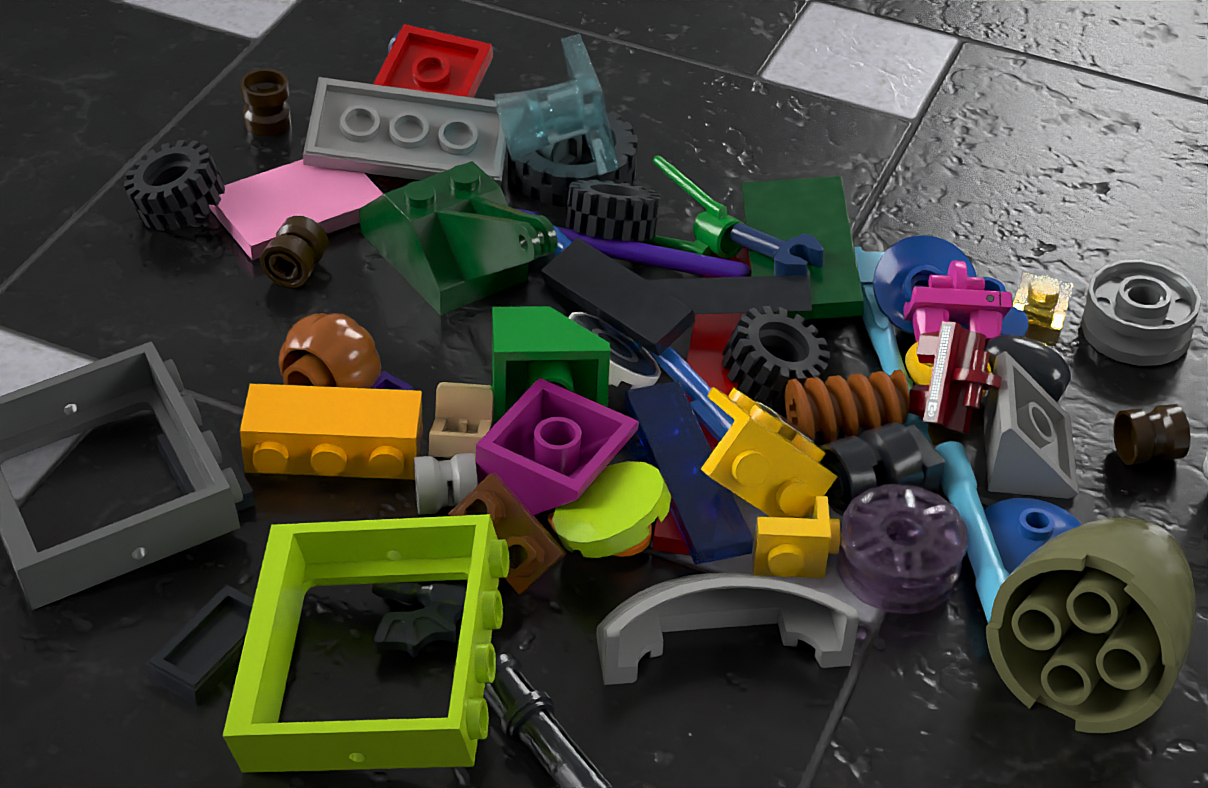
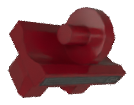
M942 321L940 331L922 333L919 336L916 355L919 363L933 367L930 385L915 384L909 390L910 402L908 413L922 417L924 422L948 431L968 434L973 409H980L983 390L997 391L1001 386L1002 377L986 372L990 353L983 351L986 335L961 327V324L956 322Z

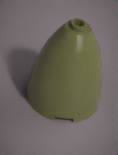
M1115 517L1088 522L1049 540L1031 553L1006 578L994 599L991 621L986 626V635L992 661L1004 683L1029 709L1037 701L1075 719L1076 731L1111 733L1134 727L1145 721L1160 708L1170 693L1185 663L1193 635L1196 596L1192 572L1187 558L1178 542L1169 532L1155 523L1135 518Z

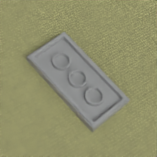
M319 77L303 152V165L422 180L449 170L454 166L473 161L501 187L512 103Z

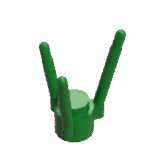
M655 156L653 159L654 164L700 203L706 211L699 213L694 222L693 235L696 238L694 242L655 235L651 240L644 239V241L636 242L706 256L714 253L725 259L737 255L743 246L732 242L730 234L737 223H744L728 215L726 206L714 201L663 157Z

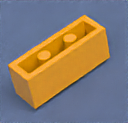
M250 384L240 427L244 473L415 480L414 457H420L423 434L422 391Z

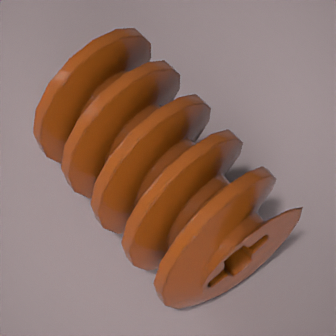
M901 369L894 370L890 376L884 371L872 372L868 379L862 373L851 374L847 381L840 375L829 376L825 384L818 377L808 378L803 387L799 381L792 379L788 380L785 389L787 420L803 430L813 441L815 433L821 432L825 444L836 441L837 430H842L845 437H858L859 428H864L867 431L893 422L905 424L908 417L909 389L906 376Z

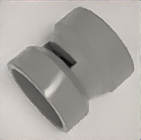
M474 453L455 454L451 460L438 461L433 456L414 457L418 515L436 514L442 507H456L478 486ZM447 481H450L451 486H447Z

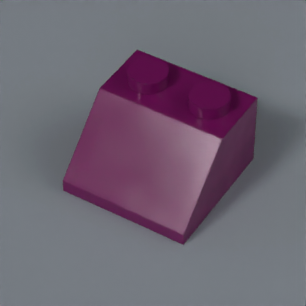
M539 378L476 444L477 485L490 473H497L533 515L575 501L637 432L639 421Z

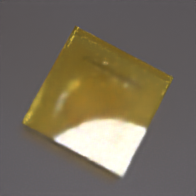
M1023 271L1012 306L1025 312L1029 323L1061 331L1074 284L1057 280L1048 275H1036Z

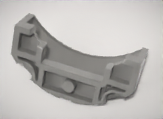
M721 572L694 574L670 579L640 591L625 600L597 626L596 639L604 685L635 682L637 680L639 660L647 652H649L650 658L662 655V632L778 623L784 646L797 647L799 639L816 649L815 658L820 667L851 666L859 623V612L855 608L816 590L764 576Z

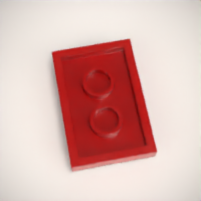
M404 24L373 84L474 98L493 58L492 44Z

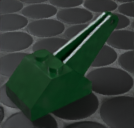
M473 161L454 166L449 170L420 181L411 182L404 187L385 193L359 208L360 233L440 316L528 280L529 262L553 253L558 245L554 227L545 216L509 207L501 187Z

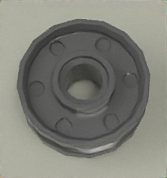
M1120 260L1101 267L1092 275L1086 297L1087 302L1081 320V328L1085 339L1098 352L1116 361L1137 366L1162 365L1179 359L1189 349L1201 297L1196 286L1185 275L1164 264L1146 260Z

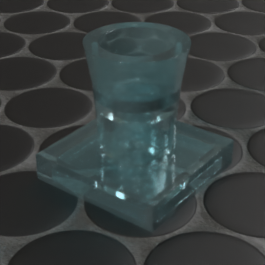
M580 34L561 39L570 81L527 91L493 94L512 162L538 149L584 134L598 173L603 174L618 169L603 92Z

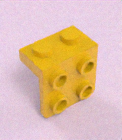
M713 387L707 397L735 421L704 463L701 470L710 478L770 517L808 519L813 512L815 496H824L838 477L820 463L826 453L804 438L802 434L784 423L779 417H773L763 410L758 403L738 389L733 388L727 396Z

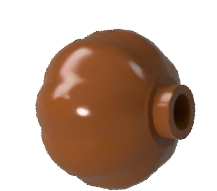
M324 313L312 314L300 319L289 330L279 355V367L284 385L369 389L379 379L382 369L380 356L375 348V341L372 335L365 328L359 326L355 320L339 313L328 315Z

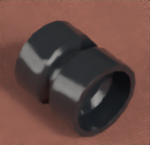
M898 422L888 423L864 431L859 438L857 436H848L819 447L826 453L820 463L838 476L824 496H828V504L840 516H850L876 507L880 500L891 502L918 493L923 487L925 475L920 449L913 435L905 426Z

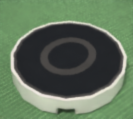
M572 312L568 317L569 319L610 343L609 385L612 384L617 387L621 381L632 384L629 390L631 394H648L661 374L657 362L643 347L639 349L631 338L600 318L583 312Z

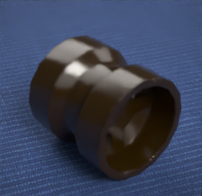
M257 69L246 73L240 81L241 97L247 103L242 111L245 128L251 133L266 136L285 131L291 124V109L285 101L289 96L287 76L274 69Z
M292 216L287 218L276 232V238L272 239L260 254L262 270L269 279L278 285L286 288L302 286L313 272L314 265L318 264L328 250L329 239L327 233L321 225L308 217Z
M1178 404L1156 406L1148 413H1145L1140 408L1120 410L1115 416L1113 425L1114 444L1117 454L1126 465L1147 463L1154 456H1158L1162 460H1174L1184 458L1188 454L1191 439L1190 426L1185 412Z

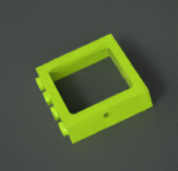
M490 514L271 525L223 732V738L242 773L474 766L477 740L486 739L488 733L489 716L487 703L483 698L485 683H493L496 672L495 651L493 644L490 642L492 629H500L503 618L502 598L498 590L499 578L507 577L509 572L508 545L505 539L498 540ZM468 580L448 718L278 723L304 596L310 588L327 585Z

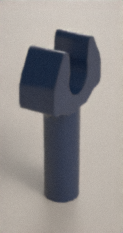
M737 223L731 231L730 239L732 242L774 259V276L807 275V263L816 267H823V247L815 237L806 233L783 241L742 223Z

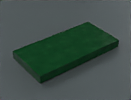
M842 176L741 183L745 225L783 241L806 233L815 237L823 247V267H816L807 263L812 311L787 312V317L794 319L795 315L798 314L805 318L804 320L863 315L864 300ZM748 249L751 277L774 276V259Z

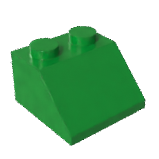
M550 306L492 308L493 425L505 415L539 378L607 407L610 367L609 342Z

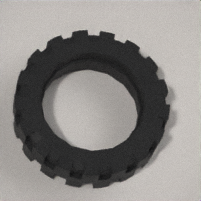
M568 102V105L560 106L559 103L546 104L545 109L539 110L536 107L527 112V117L516 119L513 123V129L509 130L508 173H511L512 183L516 187L521 186L522 193L530 198L537 196L540 198L541 203L553 205L554 202L563 203V207L567 208L571 182H577L578 180L587 182L589 180H598L599 182H604L606 180L613 181L616 184L628 183L631 186L632 179H635L638 138L637 135H633L634 128L629 122L623 123L621 115L614 111L607 113L604 111V107L594 104L586 107L582 106V102ZM557 122H565L580 131L582 145L594 147L604 152L607 156L602 160L586 165H566L551 162L538 155L537 149L542 136L550 126Z

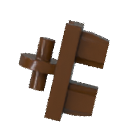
M490 473L448 513L450 516L490 514L498 540L505 539L508 545L509 572L505 579L519 595L527 592L549 568L567 554L497 473Z

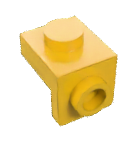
M815 496L812 519L757 517L752 555L753 575L825 578L828 554H838L840 546L839 519L829 517L828 496Z

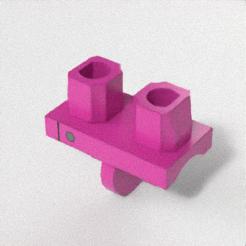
M953 260L950 263L947 275L931 274L929 277V287H914L910 302L904 304V321H913L916 342L919 341V336L922 333L940 331L942 321L966 324L967 330L986 335V344L991 338L1001 334L1002 320L1012 308V293L984 291V278L967 277L966 263Z

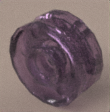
M898 484L870 488L854 498L843 514L836 570L843 584L863 603L885 612L913 614L934 609L951 597L959 582L961 562L966 554L968 545L967 526L957 509L940 495L917 486Z

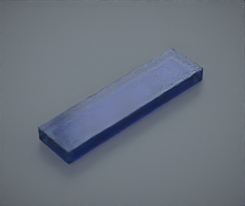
M676 381L626 390V409L630 418L639 421L637 434L651 466L659 470L672 497L670 509L694 564L752 554L754 539L732 492L701 470L712 454V450L680 382Z

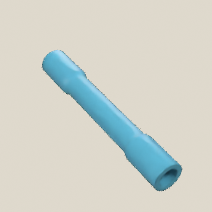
M948 441L935 448L945 460L941 487L944 495L950 501L976 577V589L989 624L994 599L1001 584L1010 574L1004 568L976 490L977 481L965 448L959 442Z

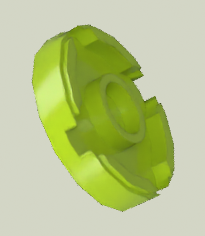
M626 461L606 466L577 500L555 508L552 521L565 549L571 553L574 550H580L583 557L601 558L619 554L645 540L651 534L648 526L655 521L657 516L660 522H662L668 514L672 497L657 468L646 462Z

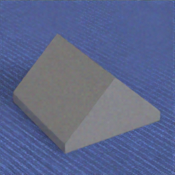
M1006 351L997 355L992 374L1002 377L1001 386L997 391H988L983 413L988 491L1065 499L1074 497L1079 493L1070 415Z

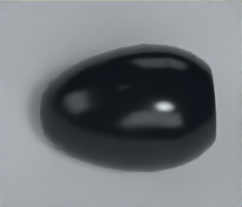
M998 335L991 338L984 346L983 351L990 353L988 362L992 373L996 356L1006 351L1056 402L1061 398L1070 382L1071 373L1067 362L1058 352L1042 342L1018 335Z

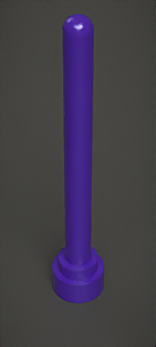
M517 209L523 212L540 215L539 212ZM558 227L571 242L579 238L610 258L709 278L751 276L750 267L742 262L634 241H621L619 238L609 240L603 239V236L592 237L587 236L586 232L577 233L573 229Z

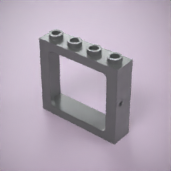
M152 341L0 396V465L11 458L137 411L150 410L157 418L195 492L37 553L0 467V536L31 610L241 528L235 507L236 503L243 501L238 480L231 467L224 470L220 469L218 464L222 463L223 460L211 430L200 432L198 427L203 426L194 398L191 394L180 395L179 392L183 391L184 388L173 360L169 359L163 362ZM73 404L71 407L65 408L67 405Z

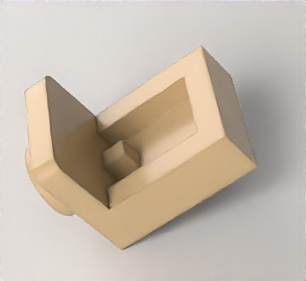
M449 382L438 384L436 389L435 420L429 434V456L443 457V461L451 460L455 454L474 453L476 463V444L492 428L494 388L491 385Z

